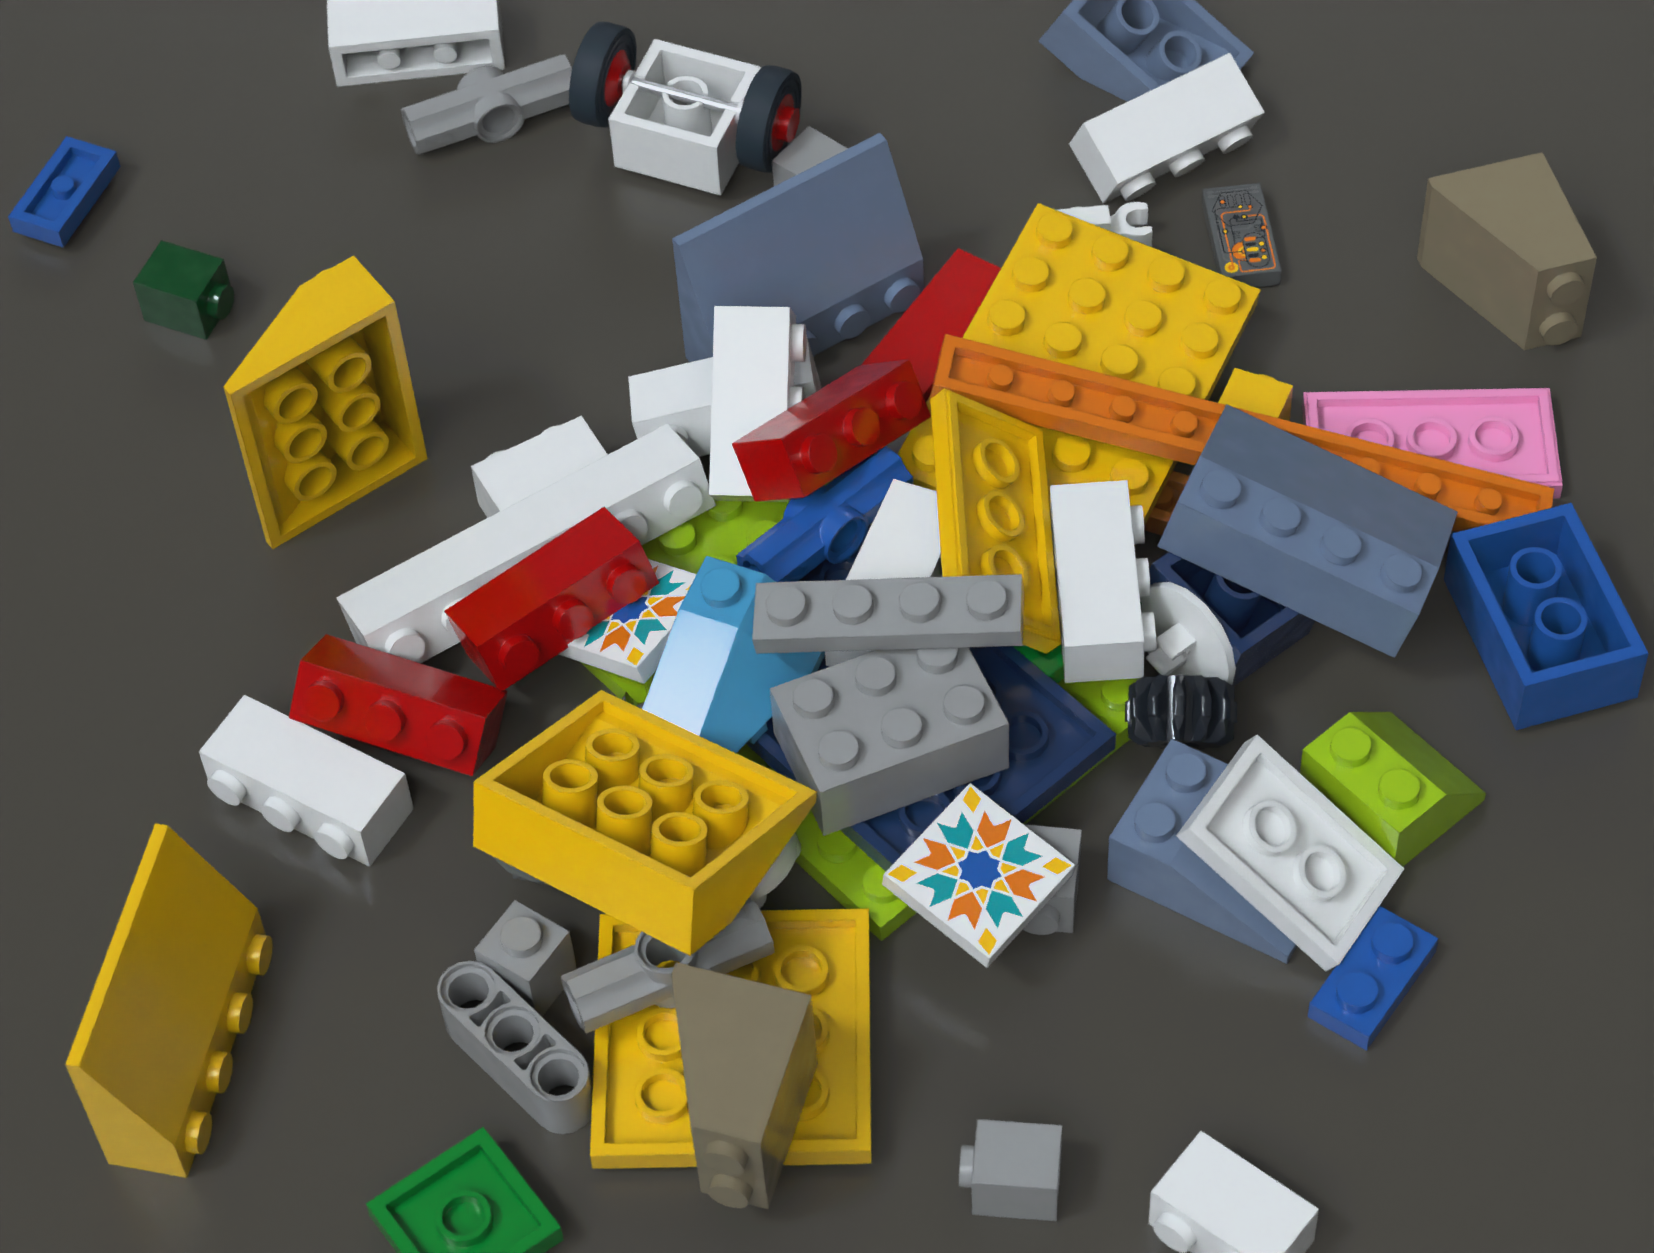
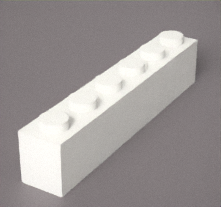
M667 423L336 598L357 644L422 663L460 643L444 612L446 609L602 507H605L643 545L715 507L716 504L709 495V484L700 458Z

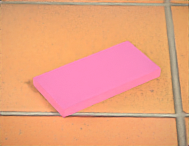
M1550 388L1303 392L1302 412L1304 425L1554 488L1553 499H1560L1563 484Z

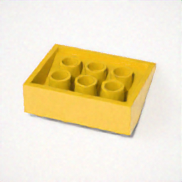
M354 255L332 268L321 271L314 278L300 285L223 386L265 540L272 550L428 459L395 301Z
M600 690L474 780L473 847L691 956L732 923L815 805L817 791Z
M157 823L153 827L65 1065L108 1164L187 1178L195 1154H203L208 1146L212 1130L210 1110L216 1093L223 1094L229 1085L233 1066L230 1052L237 1033L244 1034L249 1026L253 1010L251 991L257 975H265L269 968L273 942L271 936L265 933L258 908L168 825Z

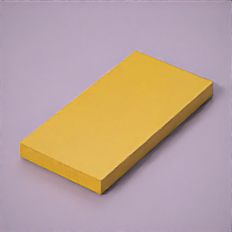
M944 388L930 399L942 577L1022 574L1024 585L1023 645L1047 654L1061 644L1043 430Z

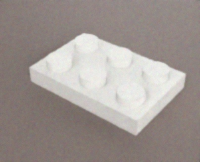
M1258 735L1244 742L1176 835L1325 971L1341 963L1404 870L1395 859Z

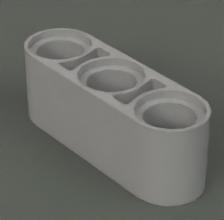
M476 961L458 962L449 967L439 979L437 993L446 1030L452 1040L543 1128L552 1133L568 1134L585 1127L592 1116L593 1090L588 1064L583 1056L490 967ZM468 1001H483L482 1004L474 1008H460L461 1005ZM512 1043H528L527 1047L520 1051H504ZM568 1085L575 1087L564 1095L555 1096L548 1094L550 1090L557 1086Z

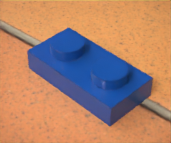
M66 136L9 214L8 218L13 232L63 248L121 166L117 152Z
M1379 906L1341 963L1334 968L1309 1003L1307 1017L1367 1051L1436 953L1439 938Z

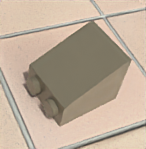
M1543 152L1428 178L1417 260L1420 266L1523 350L1545 345H1560L1571 339L1581 337L1597 257Z
M676 962L671 975L700 1190L702 1193L708 1194L716 1202L728 1207L744 1208L749 1204L769 1209L818 1065L812 996Z

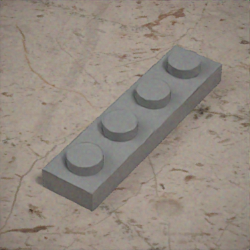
M1022 574L756 583L752 641L756 654L1023 646L1024 585Z

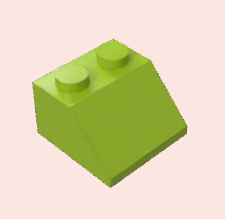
M1349 712L1302 750L1300 774L1402 867L1485 800V791L1392 712Z

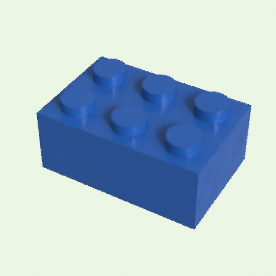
M1572 503L1451 534L1444 581L1515 730L1638 698L1649 653Z

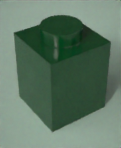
M163 240L160 241L133 281L144 321L207 340L218 321L225 319L229 315L234 302V289L230 284L224 259Z

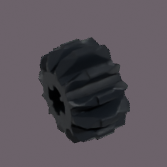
M1158 674L1156 677H1142L1129 685L1128 701L1125 702V722H1128V738L1138 745L1165 749L1171 739L1193 749L1219 748L1234 739V723H1237V702H1234V686L1225 680H1221L1219 677H1203L1202 675Z

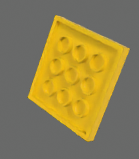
M869 908L761 910L773 939L774 953L726 973V975L811 995L818 1061L784 1165L872 1164ZM600 914L598 960L635 945L636 938L641 931L608 914ZM669 960L661 962L656 967L670 968L674 967L676 962H680ZM654 1004L595 1030L590 1141L592 1169L697 1167L689 1118L676 1007L664 1008Z

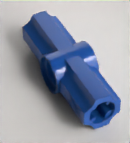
M885 446L836 477L826 486L823 485L806 497L792 498L787 504L783 519L736 555L737 565L765 573L776 582H797L824 560H828L833 564L845 561L863 543L868 532V526L873 523L893 479L913 484V476L906 469L902 458Z

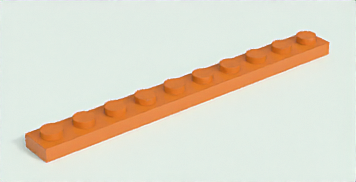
M945 334L930 395L931 399L945 388L1028 424L1194 466L1226 406L1205 399ZM1236 408L1457 511L1458 513L1452 531L1455 532L1552 508L1554 488Z

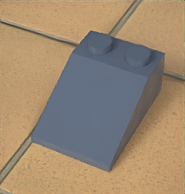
M1073 0L1039 39V42L1080 79L1127 102L1228 53L1232 55L1239 69L1254 54L1252 50L1195 0Z
M1171 739L1109 837L1107 880L1287 964L1297 945L1176 836L1228 764Z

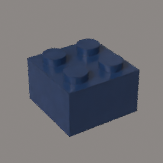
M1170 552L1153 562L1149 569L1150 586L1154 583L1172 582L1188 589L1208 606L1221 623L1233 649L1236 666L1233 686L1308 635L1315 623V620Z

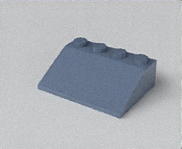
M881 133L672 238L685 357L689 362L713 357L714 306L790 307L796 315V324L806 325V335L814 357L816 354L845 339L858 336L867 327L894 313L907 310L924 290L922 253L887 140Z
M1226 404L1177 501L1158 543V547L1395 658L1421 612L1439 570L1458 512Z

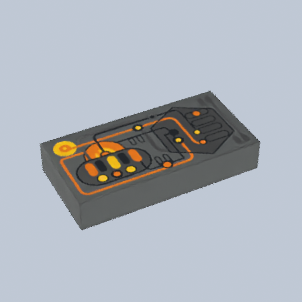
M1252 183L1202 189L1201 204L1217 273L1253 287L1280 285L1281 267L1261 184Z

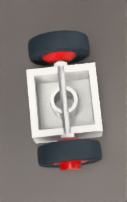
M602 21L595 23L588 30L581 42L573 64L569 85V107L572 117L583 124L598 128L610 126L615 167L717 195H722L738 163L756 171L773 172L772 160L793 141L799 126L802 86L800 77L796 72L774 65H765L761 68L760 66L654 39L635 71L637 45L632 30L622 25Z

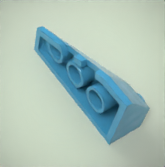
M706 556L677 612L642 709L737 753L748 741L754 744L768 730L766 722L772 717L770 688L817 672L825 657V652L756 654L752 641L756 583L776 581L765 573Z

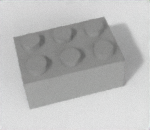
M969 647L875 650L770 688L774 734L797 782L817 791L816 803L811 811L823 836L1009 768V723Z

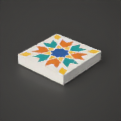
M648 559L659 584L645 592L635 602L627 604L591 628L584 636L567 644L569 648L559 655L645 684L657 670L677 612L697 574Z
M969 783L883 874L882 885L988 968L1073 875L1075 864Z

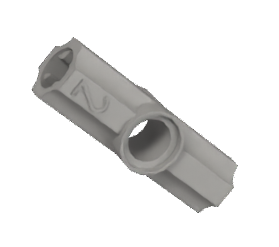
M563 54L505 74L496 67H478L468 72L461 79L457 90L401 108L403 122L416 155L476 135L485 142L496 143L505 141L520 130L524 119L568 105L572 73L568 59Z
M749 897L732 923L691 956L641 931L636 938L635 945L561 976V980L571 1010L580 1028H583L585 1033H589L654 1004L658 1007L675 1008L671 975L674 967H656L661 962L669 960L678 961L681 964L726 974L773 954L774 943L756 901H752Z

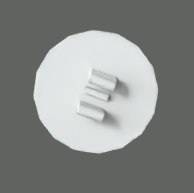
M1161 582L1151 585L1150 597H1140V602L1142 603L1141 613L1153 612L1155 620L1156 651L1148 652L1147 661L1161 675L1182 674L1219 677L1221 680H1225L1232 685L1236 670L1233 649L1221 623L1208 606L1191 591L1172 582Z

